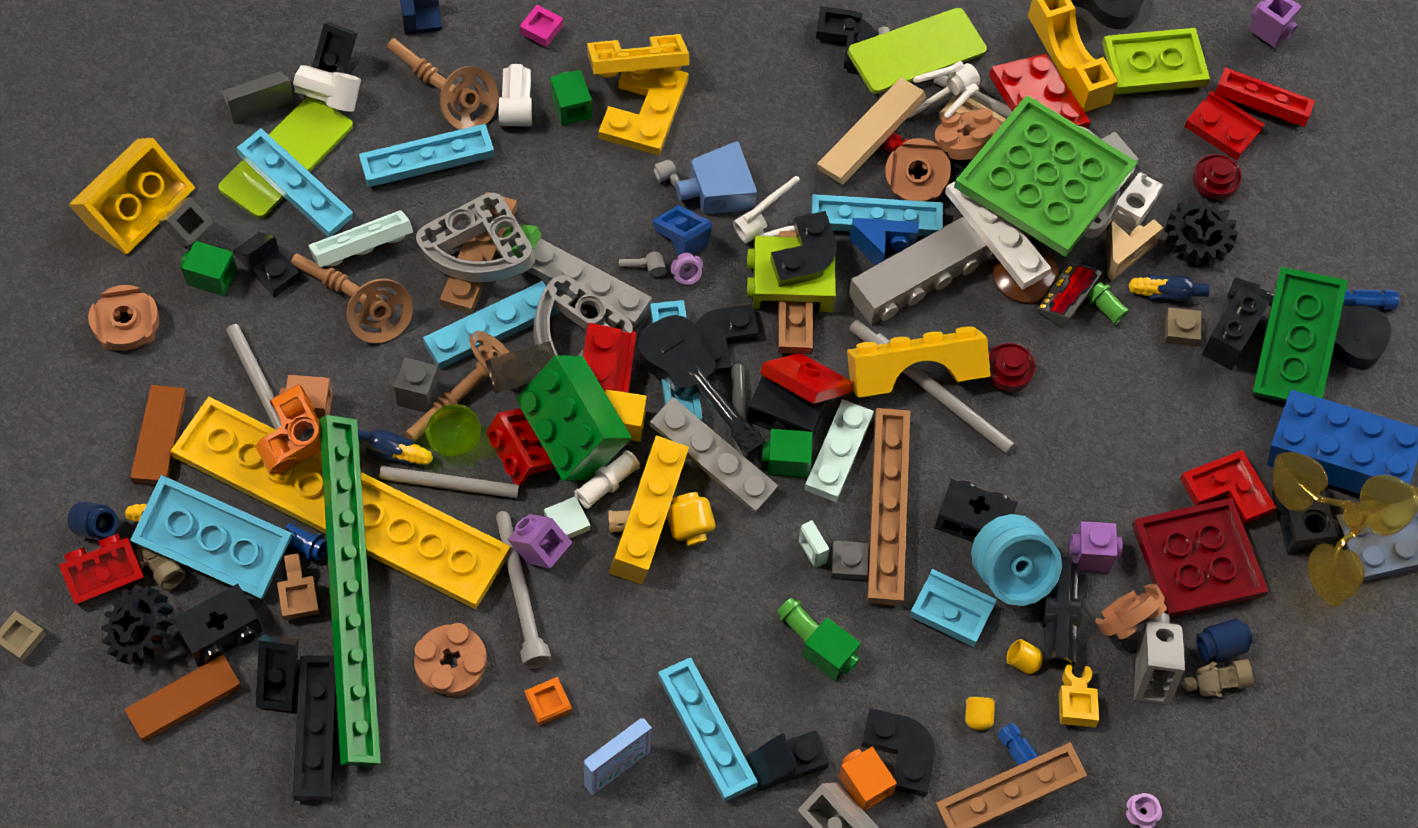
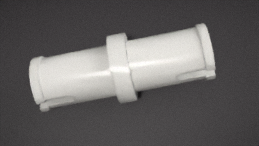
M626 450L607 467L602 466L597 469L596 475L574 491V496L577 497L580 505L589 509L606 493L616 491L621 481L640 468L638 459L632 452Z

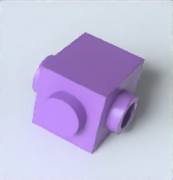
M1293 0L1260 1L1251 14L1254 20L1249 31L1275 48L1283 38L1286 40L1290 39L1296 31L1298 24L1295 21L1302 6Z
M533 514L522 518L516 524L515 531L507 539L527 564L551 568L572 544V541L553 518Z
M1081 521L1076 534H1071L1069 545L1070 555H1074V563L1078 564V571L1110 572L1116 558H1120L1122 554V537H1117L1116 524Z

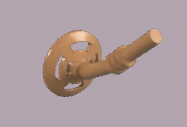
M393 38L388 43L387 48L413 69L412 73L414 75H418V78L423 80L425 84L430 83L441 91V111L450 125L461 130L487 124L492 119L498 106L499 95L497 85L487 71L475 66H465L455 70L446 79L438 74L436 67L428 63L425 58L420 59L396 38ZM463 75V82L455 86L453 82ZM475 76L479 77L483 81V83L486 86L487 93H484L481 85L477 81L473 80ZM470 85L474 86L476 91L469 89ZM448 103L451 110L459 116V120L455 119L450 113L447 106ZM480 103L485 104L486 107L482 114L471 121L469 114L474 112ZM455 104L461 106V110H458Z
M298 253L293 256L291 263L294 267L321 280L322 285L325 287L328 286L331 290L335 289L337 293L344 292L351 297L347 306V322L358 338L370 343H383L396 338L408 326L413 313V303L410 294L400 283L390 279H376L359 287L349 280L348 275H342V272L336 271L332 267L329 269L325 267L320 268L317 263ZM376 287H389L397 293L392 294L384 289H376ZM379 295H384V296H387L388 298L384 300V299H383L381 296H379ZM357 302H360L361 312L355 314V306ZM402 304L400 317L392 325L389 319L393 315L394 305ZM370 315L375 321L368 320V316ZM364 323L371 328H380L381 331L370 332L362 329L360 326Z
M475 331L470 336L469 342L478 360L476 363L477 368L449 393L444 392L441 397L436 399V402L430 405L431 409L405 431L407 439H414L415 442L438 420H445L448 415L453 413V410L458 408V403L486 377L491 378L493 376L510 386L519 385L523 380V373L511 352L488 333ZM481 343V346L476 348L475 344ZM508 375L511 376V380H507L505 378Z

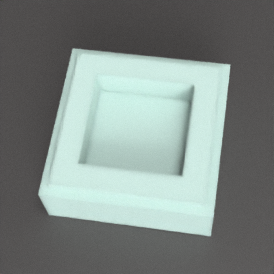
M576 496L544 509L545 517L553 518L569 539L590 530V524Z
M811 520L801 525L798 541L813 567L817 568L826 564L829 547L814 522Z

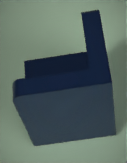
M400 0L405 35L442 30L438 0Z

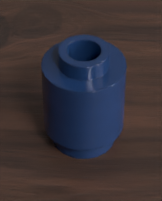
M82 501L75 504L68 514L69 529L80 537L102 540L111 536L118 527L117 515L111 507L104 504Z
M1237 618L1206 627L1202 633L1196 635L1198 651L1205 661L1212 660L1218 662L1249 652L1250 644L1253 643V636L1249 626L1246 623L1243 624Z

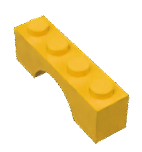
M1032 0L1028 18L1083 111L1087 112L1111 104L1118 81L1104 57L1094 59L1085 49L1077 29L1076 8L1071 0Z
M960 327L956 329V333L944 335L942 332H928L923 334V338L912 340L909 337H895L890 339V343L877 345L875 342H863L857 344V348L847 350L850 380L854 382L852 391L858 398L892 392L899 374L908 366L920 361H935L943 364L957 382L990 377L988 340L975 327Z
M656 435L609 574L642 585L649 570L689 449L688 446Z

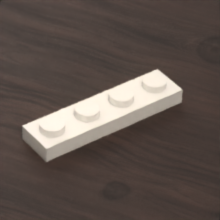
M955 182L947 185L945 194L1022 290L1050 274L1051 267L1018 227L955 189Z

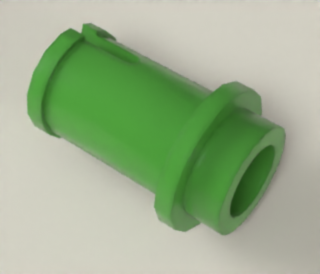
M1100 282L1087 294V297L1090 299L1089 303L1092 306L1096 305L1116 325L1126 317L1129 309L1110 292L1111 287L1109 285H1104Z
M790 598L778 609L777 613L781 616L779 620L782 623L786 621L806 642L819 625L801 607L802 602L800 600L795 601L793 598Z

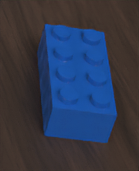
M1291 389L1271 443L1267 466L1297 475L1320 473L1323 483L1403 507L1418 461V427Z

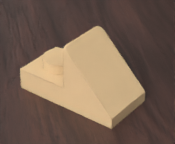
M1153 219L1145 227L1139 225L1130 235L1115 222H1111L1106 235L1107 277L1111 281L1157 245L1163 227L1156 220Z

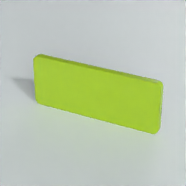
M955 8L852 44L847 54L869 90L874 94L889 90L900 77L911 82L915 76L952 66L959 61L964 63L983 56L987 46L964 10Z
M307 96L269 136L306 170L311 172L353 129V123L351 119L336 109L327 106L324 101ZM244 160L218 185L222 195L257 219L265 218L284 199L274 187Z

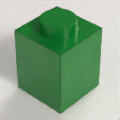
M567 71L550 77L551 98L561 126L592 119V99L582 71Z
M195 241L190 252L186 251L184 253L180 269L183 271L188 286L225 296L237 271L233 252Z
M771 429L769 442L763 441L761 462H768L767 475L808 478L811 467L813 432Z
M826 617L804 643L802 656L836 682L843 673L846 675L851 674L860 662L861 658L858 657L861 642Z

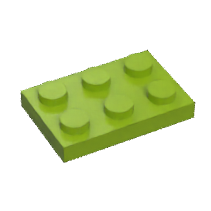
M1196 28L1104 36L1102 44L1107 64L1118 81L1115 95L1204 87L1209 83L1210 77Z

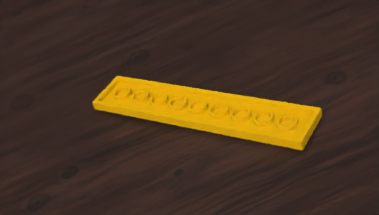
M208 396L171 449L172 457L326 534L321 452L299 462L287 472L274 476L269 475L254 445L265 436L276 431V429ZM361 472L366 555L477 609L504 565L511 546Z

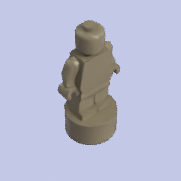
M135 543L138 546L135 555L139 561L140 568L143 569L144 565L149 566L154 573V580L162 590L174 589L182 583L186 572L176 560H171L167 556Z
M1248 659L1233 661L1232 665L1223 668L1215 667L1217 663L1211 662L1204 667L1198 668L1195 677H1186L1182 682V688H1185L1187 692L1198 688L1202 696L1221 697L1220 691L1224 688L1237 687L1238 689L1254 687L1253 672Z

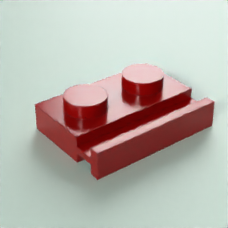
M1211 91L1208 97L1190 115L1184 127L1238 161L1253 143L1256 136L1262 132L1265 124Z
M588 323L582 356L585 358L604 392L612 390L628 393L637 332L632 331L629 333L619 328Z

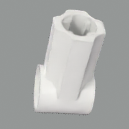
M511 64L508 68L503 69L502 97H499V126L532 127L531 71L522 64Z
M306 65L300 66L293 81L296 93L325 101L327 106L349 112L355 110L361 83L360 78L339 72L329 73Z

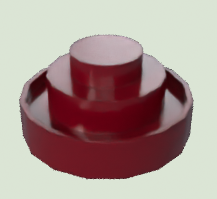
M1211 154L1203 157L1197 163L1192 178L1194 186L1199 193L1210 199L1225 200L1237 192L1241 184L1242 173L1240 167L1231 158L1220 154Z
M1014 343L1000 344L989 353L990 377L987 378L999 390L1007 392L1020 391L1026 388L1033 379L1036 369L1034 357L1029 350L1021 345Z

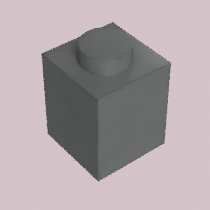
M190 197L182 199L159 223L181 246H187L192 244L214 221Z
M405 357L394 385L397 406L427 413L431 409L430 405L435 401L440 387L438 365Z

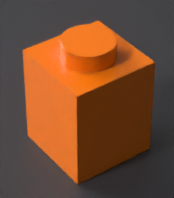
M873 747L864 752L857 749L842 760L843 764L841 765L838 777L853 800L864 812L893 795L897 782Z

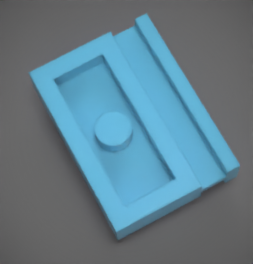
M932 569L911 610L910 617L975 647L997 599Z

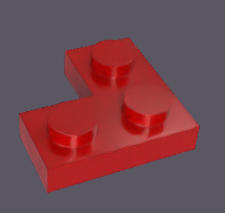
M1243 450L1184 472L1180 477L1195 506L1210 503L1225 496L1233 498L1243 525L1270 515L1276 509L1274 502Z

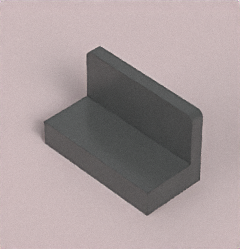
M282 71L221 91L222 98L233 123L294 103L290 80L288 76H284Z

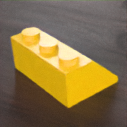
M142 138L134 141L68 205L90 230L122 253L128 254L159 224V221L195 189V186L154 138Z

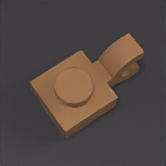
M299 554L284 556L288 581L277 582L283 620L320 614L313 576L303 578Z

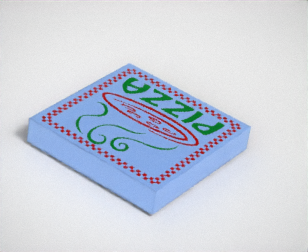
M640 718L584 760V786L591 795H594L650 753L652 727L644 718Z

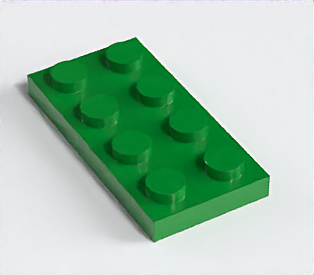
M1280 267L1252 396L1286 403L1292 389L1323 399L1348 280Z

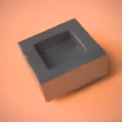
M833 541L831 578L866 581L868 575L869 543Z

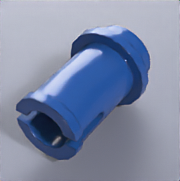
M289 523L285 527L293 533L288 546L305 553L306 558L309 560H320L327 552V540H325L324 535L320 533L314 535L293 523Z

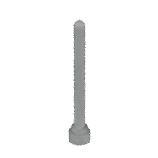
M500 511L496 515V521L501 542L511 546L506 557V563L525 640L522 644L523 649L520 651L523 667L527 669L541 668L551 662L549 647L538 636L519 553L507 540L514 532L510 515L506 511Z

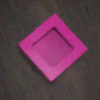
M536 5L521 23L520 34L547 47L563 27V18Z

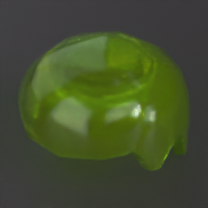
M449 404L431 415L425 428V437L430 448L440 456L457 458L465 455L478 444L481 424L476 413L467 406Z

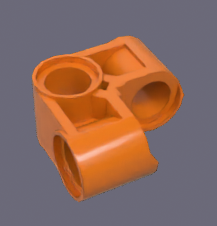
M300 384L269 401L278 414L282 426L254 445L269 475L272 476L287 472L299 462L321 451L319 420L309 397ZM314 429V433L309 440L300 441V437L305 430Z

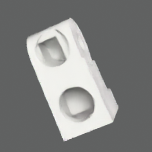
M1140 172L1118 199L1109 225L1113 221L1130 235L1149 213L1150 208L1157 200L1163 188V184Z

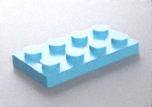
M161 475L130 540L233 586L238 583L243 591L264 599L293 533Z

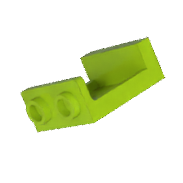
M755 236L754 249H748L747 268L753 269V277L747 278V297H753V309H760L761 301L819 302V312L833 313L836 296L835 258L832 264L824 271L823 276L814 280L779 287L770 260L771 252L800 246L798 238Z

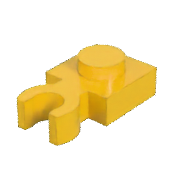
M1066 665L1062 675L1064 685L1059 690L1060 724L1096 728L1099 721L1097 689L1087 688L1092 678L1090 667L1085 666L1082 678H1077L1072 674V666Z

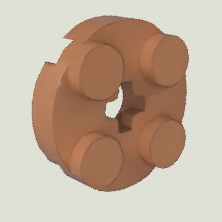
M987 108L963 113L954 112L948 119L943 115L941 118L942 123L935 131V140L941 150L948 152L949 158L956 160L973 159L999 129V122L993 117L992 111Z
M916 138L902 143V146L889 155L886 163L887 183L893 195L901 200L937 201L942 197L943 192L950 183L951 165L949 158L936 143L927 139ZM916 164H921L923 170L928 171L921 179H915L914 175L909 174L910 170L916 168Z
M132 285L115 286L104 291L101 294L102 298L97 301L96 305L93 302L88 315L89 325L94 337L101 343L104 349L127 351L142 345H148L155 339V332L160 321L159 311L154 299L150 295L148 296L146 293L141 292L140 288ZM127 312L129 317H132L126 323L115 321L120 319L121 313Z
M1157 584L1143 586L1146 593L1139 596L1133 590L1107 606L1101 612L1105 619L1096 618L1095 620L1103 635L1111 636L1116 634L1119 639H1124L1137 631L1138 627L1136 624L1147 617L1148 619H1153L1164 613L1167 609L1164 604L1165 597Z
M454 623L452 625L436 627L417 642L414 657L415 671L418 680L428 691L445 694L446 697H459L471 692L481 682L487 665L486 649L480 637L475 632L469 630L466 625ZM451 653L452 655L459 656L456 660V667L451 668L449 664L442 666L440 662L444 660L446 654Z

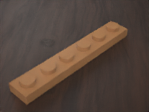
M876 408L867 588V603L902 606L904 602L910 411Z

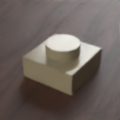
M1168 307L1165 314V342L1198 346L1201 341V311Z
M14 611L0 628V648L23 663L46 636L44 629L17 611Z

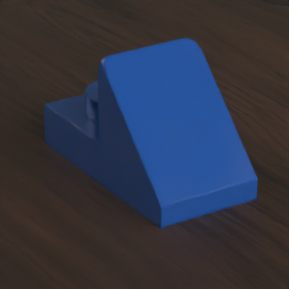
M680 205L652 220L655 231L672 240L678 256L682 253H692L694 255L708 245L713 227L710 220Z
M853 218L849 241L876 266L884 261L885 248L901 252L917 242L919 222Z

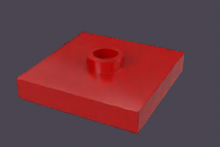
M802 353L763 362L760 371L766 378L812 404L849 394L854 385L853 381Z

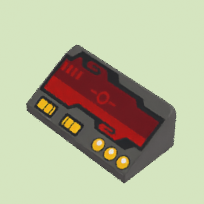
M1070 262L1036 311L1064 329L1102 272Z

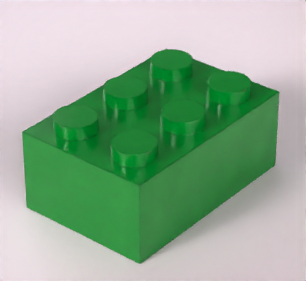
M555 355L515 398L562 481L592 479L596 475V470L605 466L632 439L583 356Z

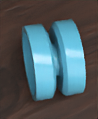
M1009 514L995 518L981 529L975 537L971 550L972 565L980 578L988 585L989 589L998 599L1010 605L1024 606L1036 603L1048 595L1058 583L1062 570L1061 554L1056 545L1037 523L1026 516Z

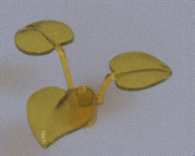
M1297 452L1278 454L1274 461L1273 487L1281 504L1290 510L1303 511L1310 508L1315 499L1319 503L1344 508L1343 520L1351 528L1350 532L1337 542L1336 548L1326 543L1318 545L1312 551L1308 562L1309 577L1314 589L1328 604L1337 607L1360 589L1365 574L1364 566L1359 556L1351 550H1343L1344 545L1354 536L1360 535L1362 529L1370 528L1374 533L1382 536L1393 535L1404 529L1418 512V487L1410 485L1397 477L1382 474L1371 477L1366 481L1360 492V501L1352 503L1350 500L1343 501L1327 498L1319 493L1327 487L1328 477L1324 468L1316 460Z

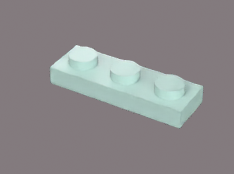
M400 210L308 246L313 259L320 268L323 266L333 267L349 256L370 253L378 245L386 242H399L405 238V235L413 233L410 220Z
M842 399L804 490L837 502L871 423L874 411Z

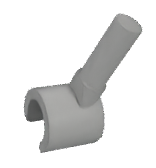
M665 160L655 164L654 174L658 182L670 180L672 185L675 186V183L680 181L672 161Z
M651 252L647 254L646 258L619 259V267H647L648 273L652 277H660L666 274L665 262L659 252Z

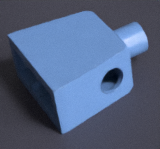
M738 141L694 158L691 161L690 167L691 179L675 183L679 200L683 201L697 197L701 210L705 214L749 211L756 206L757 190Z

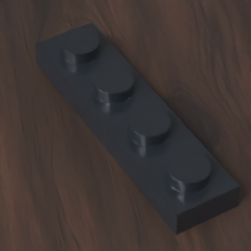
M334 655L300 656L292 796L294 801H332L337 702Z

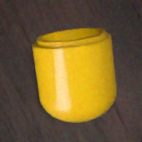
M1019 639L1010 646L1006 660L1007 664L1025 674H1033L1041 668L1043 654L1039 648L1023 639Z
M968 697L965 710L967 726L976 731H984L991 728L994 724L995 700L985 697Z

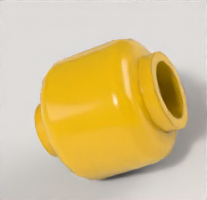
M698 492L673 498L671 501L672 505H670L667 513L672 537L676 541H686L687 546H694L708 541L706 535L714 531L716 527L708 499L699 497Z

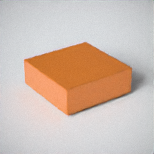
M558 677L524 690L525 697L538 726L572 713V707Z

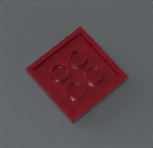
M1233 498L1134 519L1132 527L1151 580L1153 584H1157L1165 597L1164 604L1167 609L1164 613L1168 614L1170 618L1265 597L1268 593V588Z

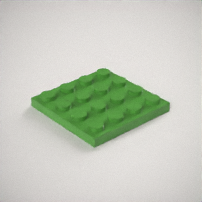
M1026 95L955 181L954 188L1066 257L1132 174L1138 162Z

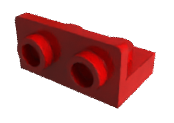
M521 408L497 413L486 431V435L514 484L522 486L531 474L555 469Z
M115 534L98 541L100 548L86 553L85 548L82 547L64 554L66 562L59 564L74 604L144 577L128 537L121 540L119 534Z

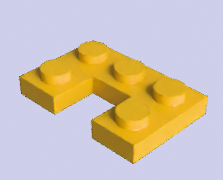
M681 34L649 37L650 47L621 49L618 40L587 43L588 58L593 74H599L601 77H614L618 75V72L631 71L633 74H645L650 69L662 68L665 71H676L681 69L682 66L690 65L689 52Z
M662 68L650 69L645 74H633L631 71L622 72L618 81V88L646 96L639 114L608 106L598 131V139L660 156L688 83L689 73L680 70L665 71Z

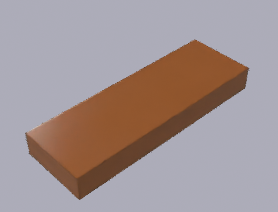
M151 385L130 476L132 483L156 485L161 475L169 478L173 462L171 449L178 439L187 397L185 388Z
M221 655L124 710L144 743L238 691L242 686L225 656Z

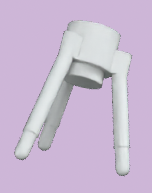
M959 61L952 66L915 76L913 81L918 83L950 74L946 80L948 87L922 102L908 119L950 93L954 95L961 94L944 114L946 119L950 118L971 95L979 91L980 76L977 70L971 64L966 63L963 65L962 61Z
M798 176L793 177L781 188L770 194L754 209L733 221L735 231L744 243L752 240L755 242V236L779 237L780 231H795L792 225L764 233L763 229L767 228V223L761 212L797 184L800 180Z

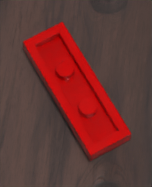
M1226 67L1215 91V94L1224 97L1228 101L1244 104L1258 112L1268 113L1290 124H1298L1303 127L1306 126L1315 103L1313 99Z

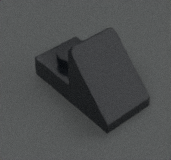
M331 22L324 23L312 67L329 73L339 72L351 75L358 64V59L351 57L358 33Z
M258 232L233 250V254L273 297H276L301 279L300 272L279 251L274 235Z
M262 634L259 639L255 707L292 712L299 683V639Z
M816 730L788 740L784 733L779 734L747 755L750 768L758 781L759 791L826 769L829 766Z

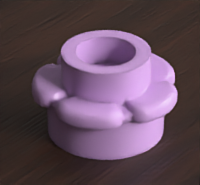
M682 253L678 256L677 260L672 262L671 273L675 275L674 278L679 283L686 285L694 284L702 275L703 262L700 257H694L692 253ZM690 266V269L686 271L684 267Z
M1142 793L1134 795L1127 801L1126 807L1128 810L1126 816L1133 825H1139L1140 828H1153L1156 825L1155 822L1159 821L1162 817L1160 803L1151 794ZM1140 809H1145L1147 814H1142Z

